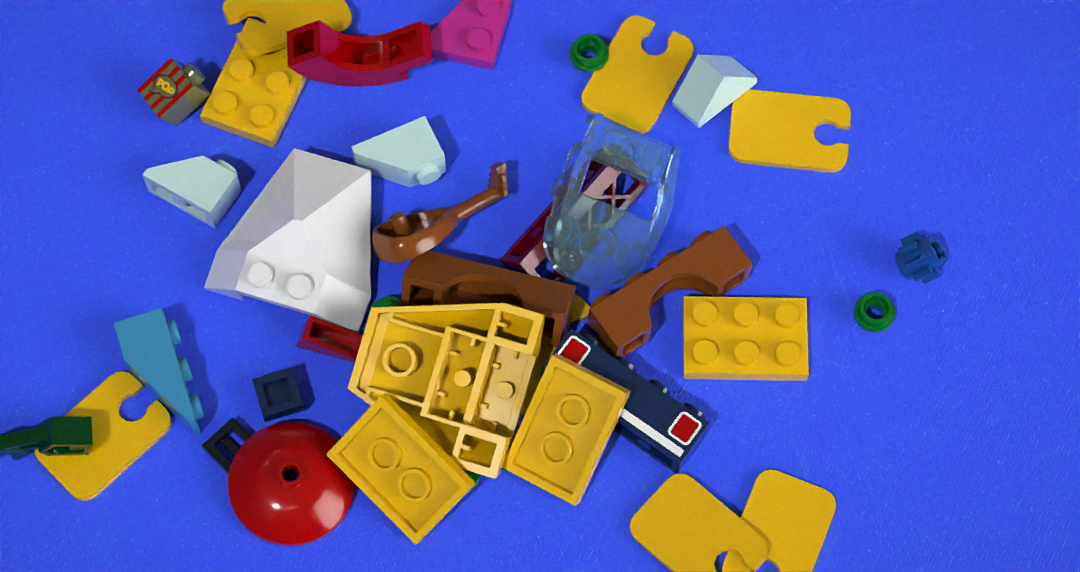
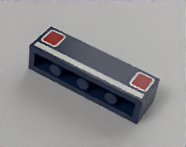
M571 328L551 355L557 353L630 390L631 393L615 425L614 431L678 474L706 434L709 423L704 420V414L689 403L682 405L670 396V391L660 382L654 379L647 381L636 373V368L621 356L614 358L601 349L602 345L590 334L582 332L580 335ZM551 355L542 366L541 378L551 358Z

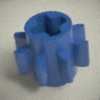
M916 231L900 239L903 246L898 248L899 252L895 254V262L904 278L907 280L914 278L915 282L921 280L923 284H926L941 276L939 269L943 267L947 257L944 247L938 238L933 235L928 237L927 234L921 236Z

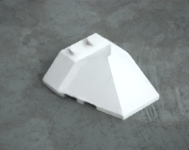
M294 148L217 249L204 288L243 301L245 296L315 316L360 334L372 298L371 170Z

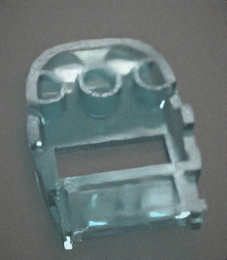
M598 112L587 116L585 123L589 124V127L582 141L573 144L566 157L568 161L560 178L555 179L551 191L554 199L551 215L546 217L543 246L549 263L563 277L598 291H614L624 287L625 282L630 277L644 270L660 239L674 205L681 148L669 146L604 118V115ZM590 160H594L659 188L658 200L651 221L581 193Z

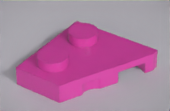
M462 0L430 32L432 57L493 70L511 10L512 0Z

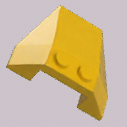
M506 303L371 307L347 389L371 406L381 395L387 393L460 468L497 479L515 438L537 365L545 315Z

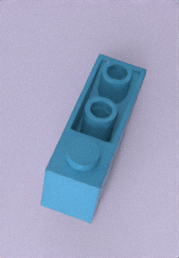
M159 308L114 322L123 358L130 373L195 435L200 434L201 431L197 419L203 418L204 413L198 394L190 395L186 382L193 380V376L186 356L179 358L175 345L182 343L175 319L167 321L163 309Z

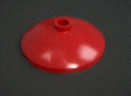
M303 422L273 424L259 430L248 438L235 454L228 474L230 503L241 524L259 539L280 546L310 544L324 538L336 529L346 517L355 493V483L326 455L338 440L324 429ZM287 470H295L299 476L296 480L289 482L283 478V474Z

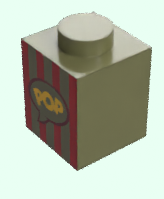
M173 58L167 60L137 89L159 119L178 126L211 95L202 84L205 80L204 75L191 62L183 64Z

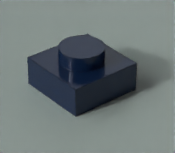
M293 367L252 379L265 422L305 410Z

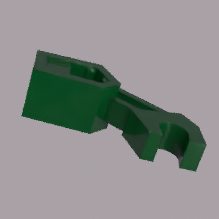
M50 416L40 422L36 428L7 434L0 433V455H12V460H19L27 455L30 450L37 448L39 453L46 456L89 455L93 445L91 416Z

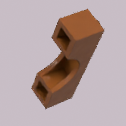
M724 226L713 233L710 230L701 233L691 242L689 248L680 253L677 251L670 252L658 262V267L646 274L644 271L634 274L625 282L624 288L614 294L606 292L591 303L587 325L609 355L614 358L616 356L624 358L649 342L652 330L649 311L653 304L665 294L677 290H694L709 297H721L748 280L753 263Z
M427 251L411 259L403 275L401 306L510 304L545 315L541 343L557 347L563 340L572 318L576 286Z

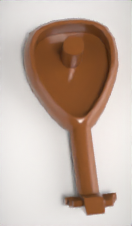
M499 161L490 165L491 172L489 173L488 188L451 208L442 207L407 215L404 212H397L391 215L389 221L381 223L373 229L372 244L376 256L380 260L389 263H399L413 259L439 244L456 228L461 220L508 196L506 163Z

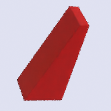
M310 315L303 324L296 347L355 363L363 335Z

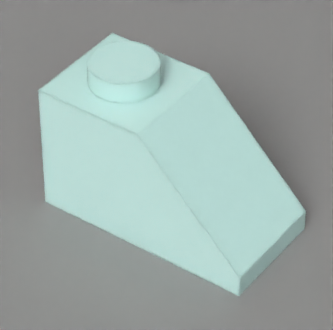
M426 116L351 146L355 166L371 170V175L407 187L433 183L440 178L441 174L446 173L445 155Z
M205 156L147 168L142 174L149 192L215 229L242 192L237 171L230 164L219 159L214 162Z

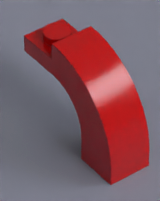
M317 20L287 31L288 67L311 80L337 86H378L408 79L407 70L432 62L430 26L423 21H419L380 35L353 36L340 33L322 21Z

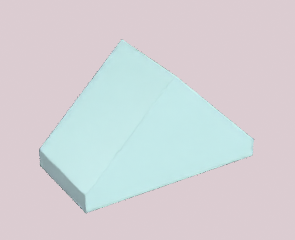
M698 54L672 100V104L679 112L700 128L758 83L757 77L731 56Z

